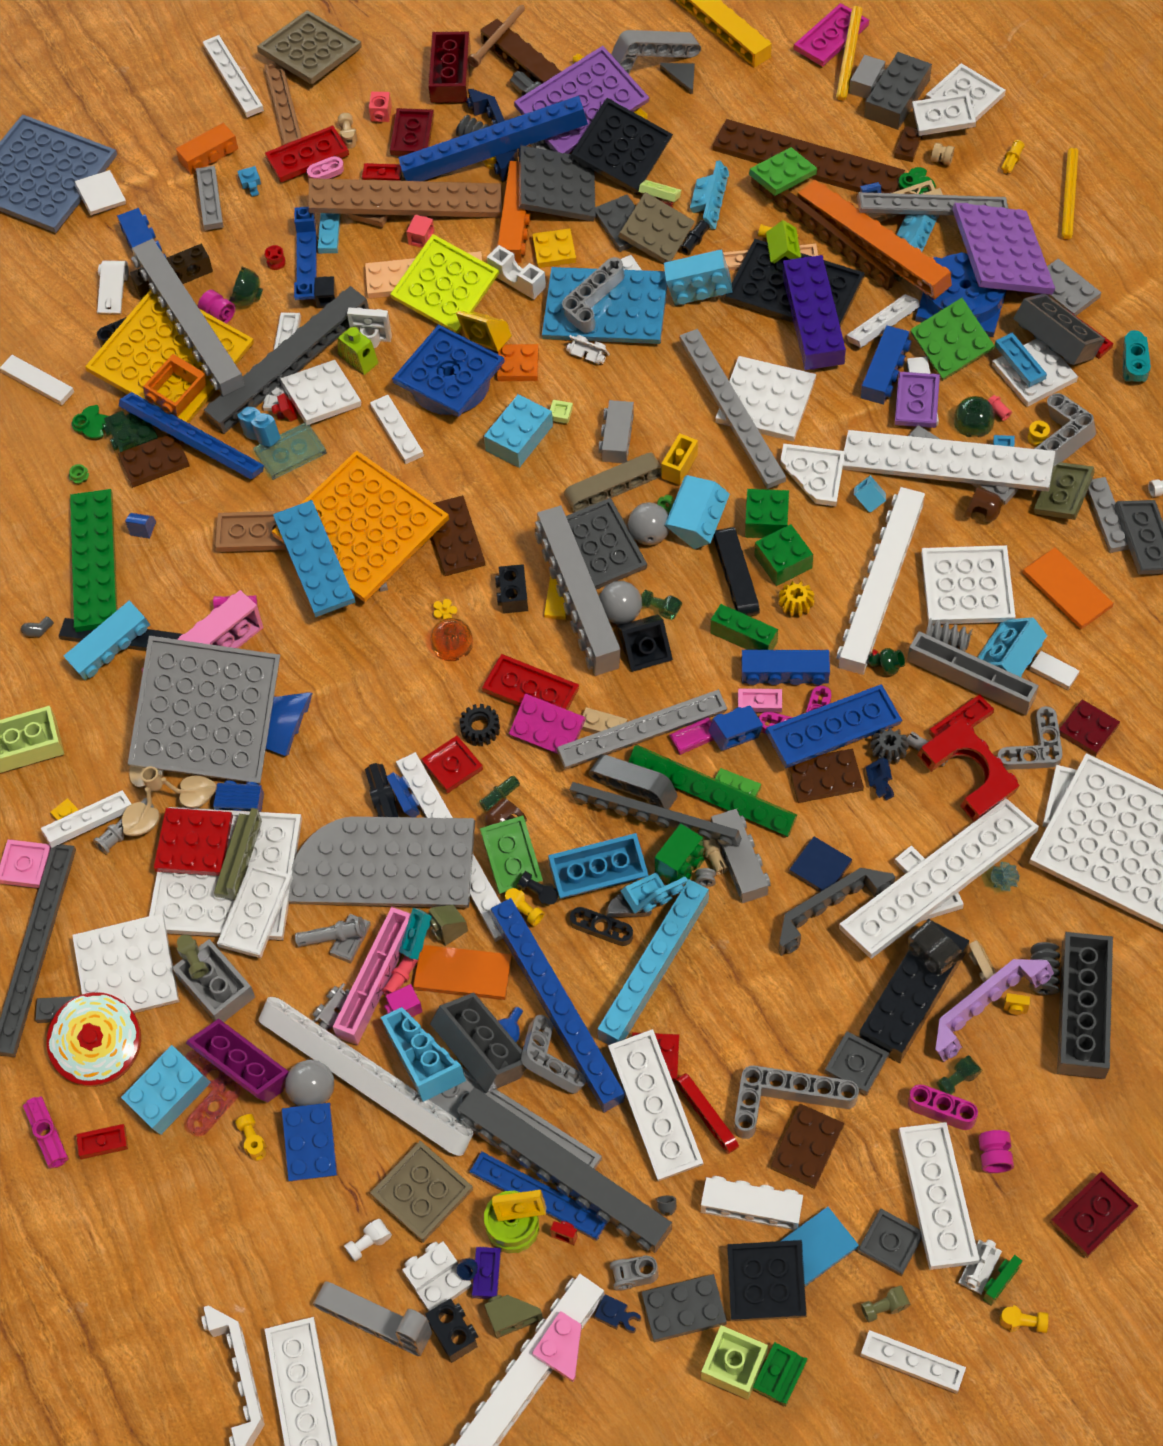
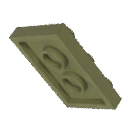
M1063 462L1053 467L1049 492L1041 491L1034 507L1035 514L1076 520L1094 476V467Z

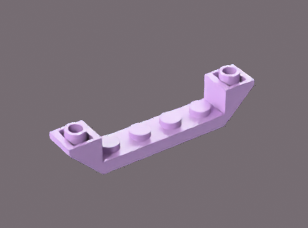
M1013 959L944 1014L939 1020L936 1051L943 1062L948 1058L956 1056L962 1048L953 1032L962 1029L968 1020L973 1016L979 1015L989 1003L998 1000L1004 991L1018 984L1023 976L1035 988L1048 982L1054 974L1050 963L1047 960Z

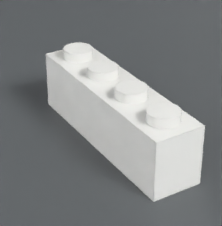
M720 1176L706 1177L701 1213L796 1230L799 1226L803 1195L790 1189L784 1191L774 1190L769 1185L757 1187L741 1180L735 1183L726 1181L725 1178Z

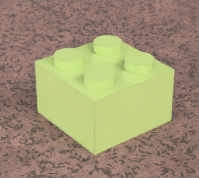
M721 1325L701 1371V1380L748 1400L767 1355L768 1345Z

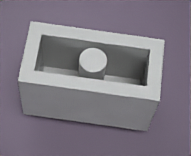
M864 55L850 80L849 94L867 99L886 71L885 61Z

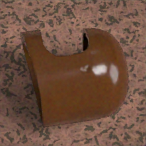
M976 487L964 517L970 519L973 512H979L985 515L984 522L994 521L999 516L1002 507L1000 496Z
M502 798L485 813L483 822L486 827L516 818L512 814L518 817L524 816L525 822H527V818L512 802Z

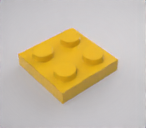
M570 228L532 234L538 268L576 263Z

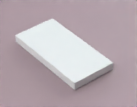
M249 864L218 939V947L261 958L292 883L293 876Z

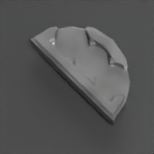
M618 894L611 900L606 911V917L650 916L652 914V911L645 913L644 910L634 914L623 894Z

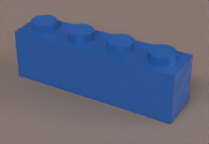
M139 208L117 215L121 230L131 251L133 247L156 238L152 227L148 228L149 221L146 214L142 215ZM158 240L155 241V243L157 244V246L159 247V249H160L161 252H162V248H161V246H160L159 241H158Z
M886 325L862 384V399L884 405L886 398L891 397L893 391L892 383L897 382L899 376L898 368L903 367L906 357L904 353L909 352L912 341L909 340L910 331Z
M742 650V683L750 685L758 683H769L772 685L780 683H791L793 685L813 683L815 685L829 683V650Z

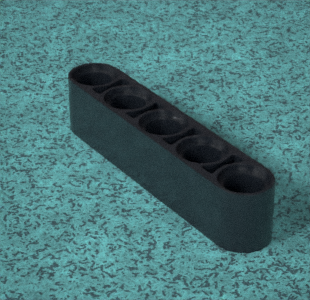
M735 527L715 530L713 535L714 543L735 610L748 616L760 614L758 599Z

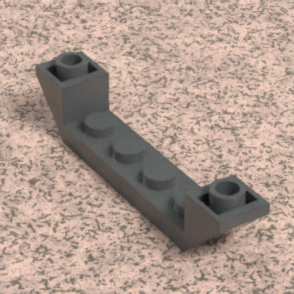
M859 868L785 913L779 942V954L782 956L787 952L792 953L798 949L801 934L796 927L803 926L810 917L821 915L828 906L833 903L835 905L839 904L851 892L857 893L860 891L864 884L872 895L876 897L895 882L894 874Z

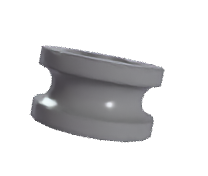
M700 868L695 871L696 883L704 887L716 884L714 878L716 876L715 870Z

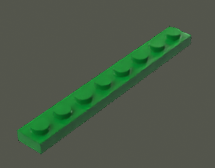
M635 745L629 763L662 773L670 779L674 787L728 811L737 809L739 815H743L746 819L787 837L790 835L797 814L639 745Z

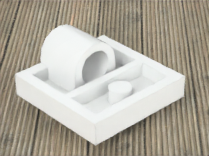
M348 308L349 326L357 327L359 332L371 340L374 348L379 345L380 341L391 342L392 333L387 310Z

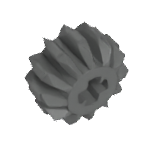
M891 726L888 728V731L881 728L879 733L873 735L870 745L873 750V757H878V760L880 758L888 759L889 764L893 760L898 764L900 758L904 759L906 756V751L909 747L908 742H906V735H900V729L895 732L892 731Z

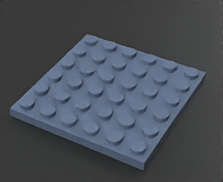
M22 114L0 141V211L56 233L82 200L75 187V181L104 172L117 156L116 150Z

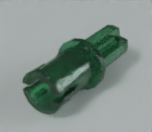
M510 776L500 786L493 787V791L479 801L482 808L488 811L500 799L506 798L507 795L520 786L519 780L515 776Z

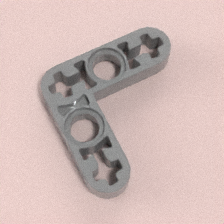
M1044 706L1037 711L1035 722L1039 745L1004 747L999 750L997 757L1001 759L1006 770L1053 768L1060 764L1063 753L1057 714L1053 708ZM1043 715H1047V718H1049L1048 726H1045L1046 722ZM1051 733L1055 739L1047 741L1043 738V734ZM1049 748H1052V754L1055 757V759H1051V757L1048 756L1050 750ZM1031 753L1036 759L1034 761H1027L1023 755ZM1004 755H1008L1009 759H1011V760H1010V761H1006V758H1004Z
M537 1015L528 1027L521 1055L522 1064L530 1071L570 1093L579 1092L586 1083L583 1074L547 1053L553 1024L546 1016ZM533 1039L537 1040L541 1046H538ZM549 1066L553 1067L558 1074L554 1073Z

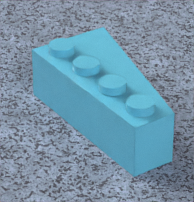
M403 1007L381 1017L386 1034L423 1102L466 1081L462 1066L452 1059L449 1053L443 1047L441 1048L429 1033H426L421 1028V1025Z

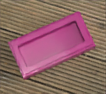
M709 717L670 734V739L679 755L714 740L708 731L712 722Z

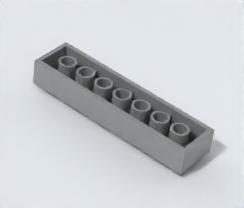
M562 506L538 512L537 521L535 522L537 530L535 532L536 541L543 546V558L545 562L549 561L551 578L556 579L558 584L556 585L559 597L564 598L565 603H563L565 613L572 618V621H570L573 632L578 633L580 638L578 639L580 650L585 651L587 655L585 661L588 669H592L595 676L619 669L620 647Z

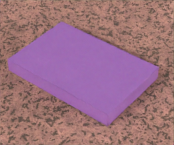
M899 372L895 425H919L920 427L936 428L940 374Z

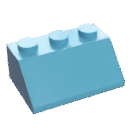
M686 475L665 526L693 549L710 544L730 493L714 481Z
M1034 617L1009 619L999 624L977 658L1022 677V673L1032 662V658L1042 647V643L1048 635Z

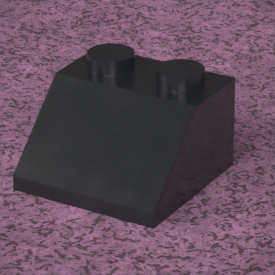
M658 614L617 626L621 645L631 671L673 660L664 620Z

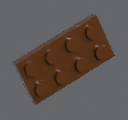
M464 496L433 503L449 514V520L432 536L445 576L486 566Z

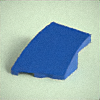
M306 692L274 697L266 749L284 756L289 755L294 735L299 732L303 714L308 712L313 693Z

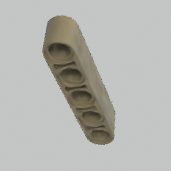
M646 453L569 486L564 491V496L573 511L577 512L661 476V465L653 453Z

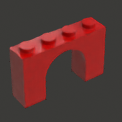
M961 718L923 745L917 756L931 772L955 756L969 757L981 766L985 777L984 784L967 796L960 805L972 821L975 822L1004 799H1008L1015 794L1020 785L1017 778L1004 768L1001 759L992 754L987 743L974 733L973 727Z

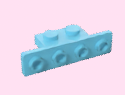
M720 160L716 161L713 175L697 179L690 205L693 213L704 210L703 219L709 224L711 230L716 229L729 177L728 168Z
M906 215L897 236L904 238L910 245L923 251L939 215Z

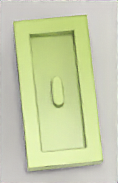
M649 180L642 182L639 187V192H646L653 197L662 198V201L667 203H673L679 199L682 191Z

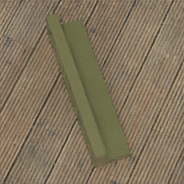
M251 808L249 815L239 813L215 887V897L235 900L262 823L258 809Z

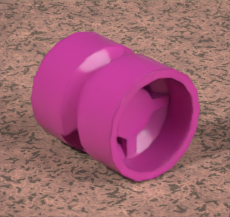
M214 290L206 291L198 302L199 309L226 324L233 318L236 309L232 302L224 299L223 296Z
M991 1130L983 1132L978 1136L979 1148L984 1152L981 1155V1165L984 1172L1003 1173L1014 1168L1013 1154L1008 1151L1012 1147L1009 1132Z

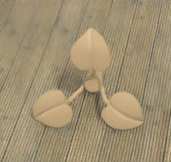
M130 766L129 775L133 785L138 788L146 787L147 805L142 802H136L125 809L122 816L123 833L128 836H138L149 832L156 826L160 814L156 808L151 807V791L160 790L163 784L180 794L179 800L181 804L188 808H198L204 805L217 790V785L206 777L189 776L181 781V789H178L169 783L165 777L162 778L163 770H157L153 766L146 768Z

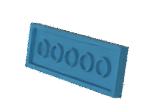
M310 500L273 514L315 617L355 603L353 593L313 501Z

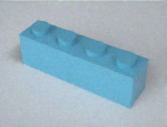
M129 600L67 652L64 657L78 674L86 680L93 677L104 664L111 662L120 650L126 649L134 638L144 634L150 624Z

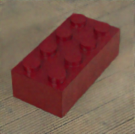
M469 31L432 32L428 86L430 102H466L470 70L468 57L471 53Z

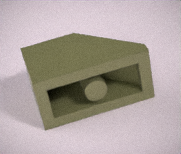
M502 1295L494 1296L488 1300L489 1303L484 1304L496 1338L505 1336L543 1319L540 1308L509 1295L503 1297Z

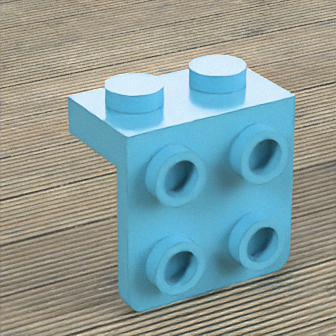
M656 872L625 886L621 892L634 914L642 910L647 913L654 909L657 903L664 905L672 900L671 895L674 896L684 890L683 885L688 879L683 877L665 886Z

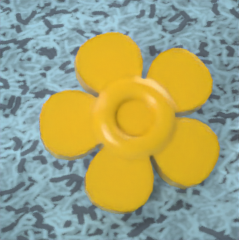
M444 599L443 603L436 601L433 605L435 609L433 615L437 619L443 616L444 621H450L452 615L457 613V607L451 606L452 602L449 599Z

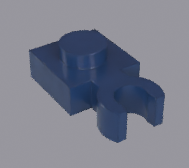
M605 1294L594 1315V1319L616 1330L619 1324H622L627 1332L635 1333L636 1328L630 1326L629 1321L635 1319L640 1322L641 1316L636 1312L627 1313V1304Z

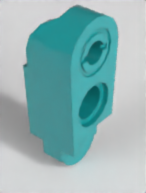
M1132 330L1124 337L1123 378L1130 382H1146L1151 367L1148 340L1142 332Z

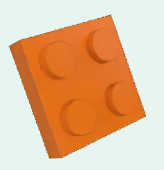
M504 344L498 351V355L504 357L505 360L497 371L498 381H538L539 345Z

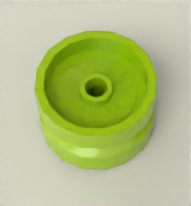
M504 1191V1192H502V1193H500V1194H498V1195H505V1194H512V1193H519V1192H518V1191ZM492 1199L487 1204L484 1212V1224L488 1238L496 1248H501V1251L506 1253H520L528 1249L536 1241L539 1233L538 1216L498 1221L492 1205Z

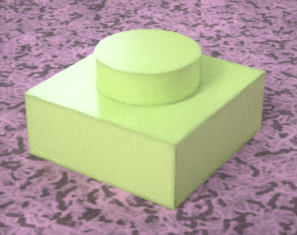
M553 400L550 408L553 421L568 424L573 410V403Z

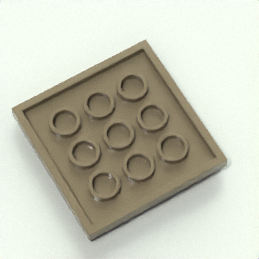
M307 10L259 44L257 50L260 54L313 84L361 48V41Z

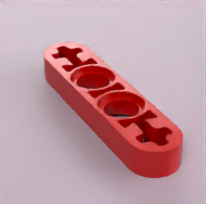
M687 1073L678 1077L675 1081L679 1090L723 1150L730 1154L739 1148L733 1134Z

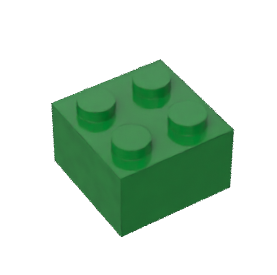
M747 489L745 538H764L788 526L789 490Z
M792 524L755 542L754 556L776 586L813 567L814 554Z
M680 823L655 856V873L657 872L663 883L668 885L683 877L691 878L692 871L695 868L698 869L704 861L703 837Z

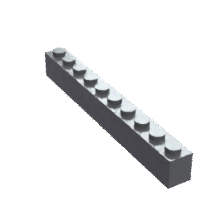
M351 286L342 291L331 303L326 304L318 314L312 316L306 324L298 328L293 335L284 340L280 346L268 353L261 362L254 365L248 373L242 376L245 386L225 396L221 394L213 402H210L204 409L207 420L225 434L239 422L237 414L244 408H255L268 394L271 395L274 389L281 386L280 378L297 373L350 328L347 316L348 308L369 309L367 299Z
M474 1087L458 1107L459 1121L469 1129L471 1127L475 1128L484 1140L488 1142L492 1140L498 1144L497 1147L504 1154L509 1155L511 1153L518 1158V1163L527 1169L531 1167L537 1171L536 1174L543 1181L549 1182L550 1180L557 1185V1190L565 1196L570 1194L576 1198V1202L586 1210L590 1208L595 1211L596 1216L606 1224L610 1222L615 1225L616 1230L624 1237L628 1238V1236H631L637 1241L636 1244L641 1249L647 1252L651 1250L656 1253L672 1231V1222L477 1088Z

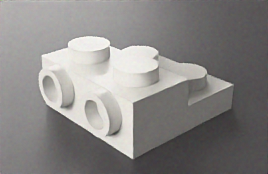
M444 1241L440 1244L437 1242L430 1244L425 1249L426 1254L420 1258H417V1256L410 1258L405 1262V1268L402 1269L404 1276L428 1311L450 1298L452 1300L472 1287L470 1280H463L458 1276L456 1271L458 1262Z

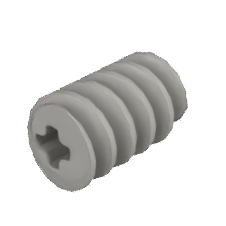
M930 618L926 634L955 648L959 647L960 650L965 652L969 646L973 629L967 634L966 627L963 626L959 632L956 624L952 629H949V622H946L941 627L940 620H937L935 625H932V618Z

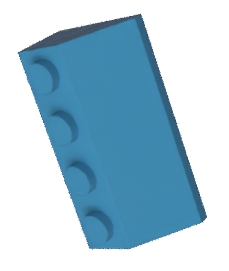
M637 833L548 855L552 878L560 899L649 876Z

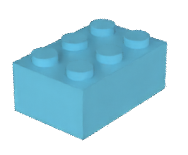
M722 249L664 263L666 282L675 306L733 292L730 272Z
M518 394L484 435L485 450L520 468L553 427L552 411Z
M171 1045L121 1098L152 1129L161 1135L204 1091L211 1081L179 1050Z

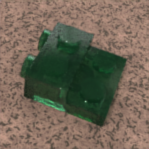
M121 411L104 418L106 424L103 425L107 436H112L110 442L114 451L122 452L158 438L150 423L145 422L132 413L125 415Z

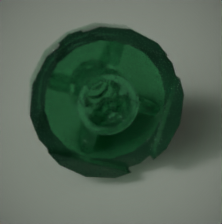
M242 266L229 301L236 306L246 307L252 305L255 299L260 300L263 289L260 288L261 281L259 276L254 271Z
M970 396L962 400L956 407L954 426L959 433L967 437H971V435L983 437L993 429L995 411L987 399L979 396Z

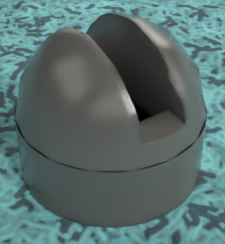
M666 1195L657 1198V1208L663 1216L668 1212L672 1215L676 1211L677 1203L674 1196Z

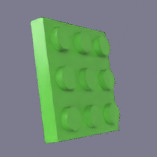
M963 298L955 301L910 330L937 373L940 374L942 380H945L995 349V345Z

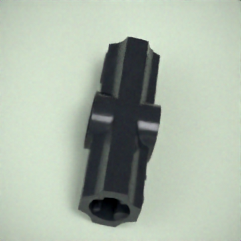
M374 763L369 765L365 769V773L370 786L369 792L374 809L377 810L378 817H399L395 806L394 793L391 785L388 783L383 764Z

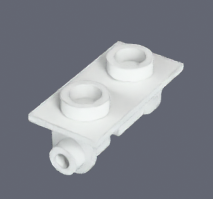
M569 336L573 342L567 345L566 350L571 355L583 358L585 352H588L585 359L598 365L605 362L606 357L604 354L610 355L606 346L600 342L593 344L588 342V339L583 336Z
M989 1239L986 1242L978 1241L976 1247L980 1261L978 1264L966 1266L958 1282L959 1284L982 1294L1002 1252L995 1248L996 1243Z

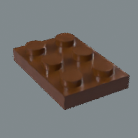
M170 434L118 453L132 488L190 467L180 441Z
M853 748L822 754L788 767L798 803L859 792L864 789Z
M799 1104L771 1164V1170L815 1189L844 1127V1123L803 1104Z

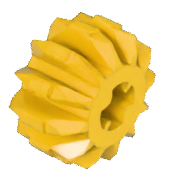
M792 580L790 586L784 584L783 590L779 592V607H782L783 613L790 612L791 617L794 614H798L801 617L802 612L808 614L810 608H813L814 593L810 591L809 585L803 586L802 581L799 584H795Z

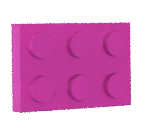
M525 694L509 734L558 754L557 747L578 740L586 717Z

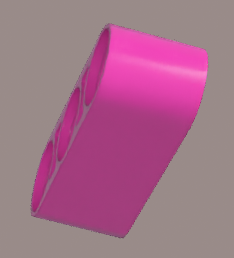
M921 1084L914 1086L910 1091L908 1105L913 1112L942 1123L947 1122V1125L961 1130H970L975 1125L978 1110L973 1103ZM922 1096L926 1101L918 1102L914 1097ZM944 1104L948 1107V1110L942 1111L937 1105ZM965 1112L970 1114L972 1118L964 1119L960 1114Z

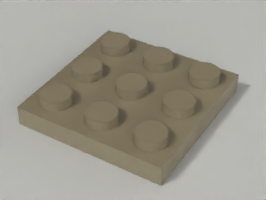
M645 192L618 237L658 261L665 263L672 261L695 221Z
M420 1140L370 1192V1195L424 1243L474 1189L470 1183Z

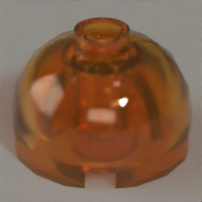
M446 618L439 621L432 629L431 648L438 658L445 661H457L459 657L464 655L466 657L473 648V635L469 626L464 621L457 618Z

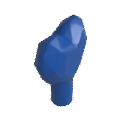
M519 1007L514 1008L509 1018L498 1020L515 1042L519 1040L520 1036L517 1021L523 1013V1010Z

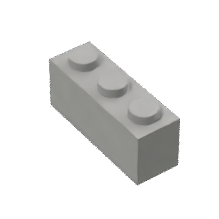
M609 400L608 408L604 409L606 425L602 424L601 437L604 438L603 441H599V453H602V462H627L634 417V402Z

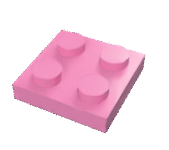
M7 840L0 863V884L39 888L51 846L42 843Z

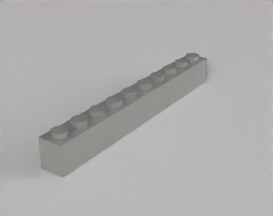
M153 238L133 247L132 252L134 256L131 259L135 267H140L142 278L144 281H149L151 292L158 295L157 299L162 308L166 307L168 318L171 322L175 321L177 332L179 335H184V342L188 349H193L192 353L197 362L201 361L203 372L206 376L210 375L212 378L210 381L214 389H219L221 394L225 396L245 386L240 370Z

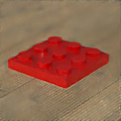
M166 808L154 863L155 872L219 876L226 856L233 819L232 812Z

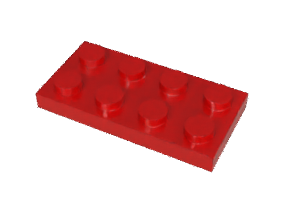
M333 125L265 152V157L280 182L306 173L310 165L334 156L343 158L349 155L348 148Z
M504 654L500 655L482 687L484 693L519 707L524 695L528 694L566 710L570 707L579 690V684Z

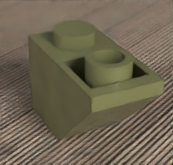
M454 905L432 907L429 909V914L432 916L430 920L432 929L430 931L437 941L441 940L445 946L468 931L466 920Z

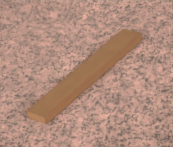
M272 63L264 65L285 145L302 138L285 70L279 64Z

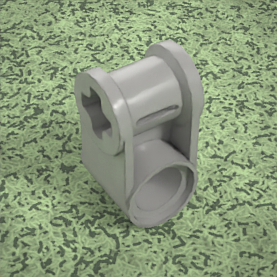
M651 1256L620 1259L610 1263V1269L613 1270L615 1279L614 1290H627L636 1286L651 1284L659 1276L656 1260ZM647 1265L654 1268L650 1274L640 1272Z

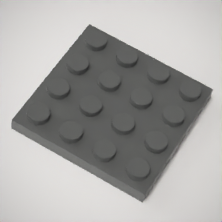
M520 145L519 209L594 222L596 217L594 210V170L570 158L571 154Z
M611 498L566 516L596 589L647 568V562Z

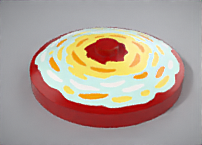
M100 992L82 994L65 1003L53 1017L47 1033V1051L55 1069L67 1080L88 1087L103 1086L123 1076L135 1062L141 1046V1028L133 1010L121 999Z

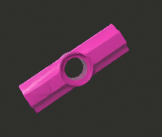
M41 1096L27 1100L23 1108L48 1167L58 1168L64 1165L69 1158L44 1099ZM45 1129H50L47 1135L41 1136Z

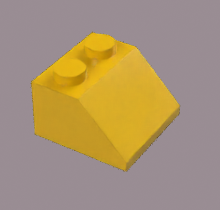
M457 311L456 313L466 338L484 348L498 352L512 337L509 325L503 319H497L477 312Z

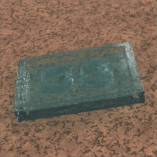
M305 423L280 434L281 439L271 447L261 444L253 447L255 454L264 465L272 480L327 454L325 447L311 426H306Z

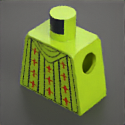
M350 327L339 336L338 355L363 375L379 364L371 340L359 332L357 327Z

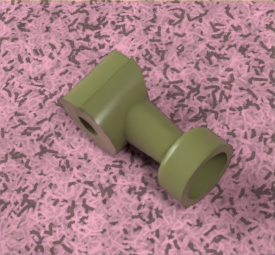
M181 935L177 939L178 947L176 949L180 957L189 962L190 967L188 971L191 978H202L208 973L209 969L204 962L199 961V948L196 940H193L190 935Z
M897 1286L890 1289L887 1297L874 1304L866 1301L860 1305L867 1322L870 1323L877 1319L878 1313L890 1310L891 1314H896L907 1309L911 1304L903 1287Z

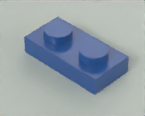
M394 772L388 775L387 779L404 813L410 817L418 816L420 814L417 808L419 803L416 797L410 794L408 790L410 785L404 776L400 777Z

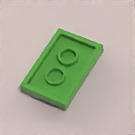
M792 147L749 170V175L774 196L817 173V167Z
M524 816L479 828L499 894L507 892L511 888L517 889L516 885L525 871L532 874V880L536 882L543 881Z

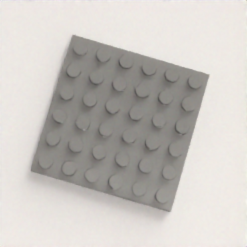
M149 636L128 766L142 768L153 766L157 770L261 784L280 655Z

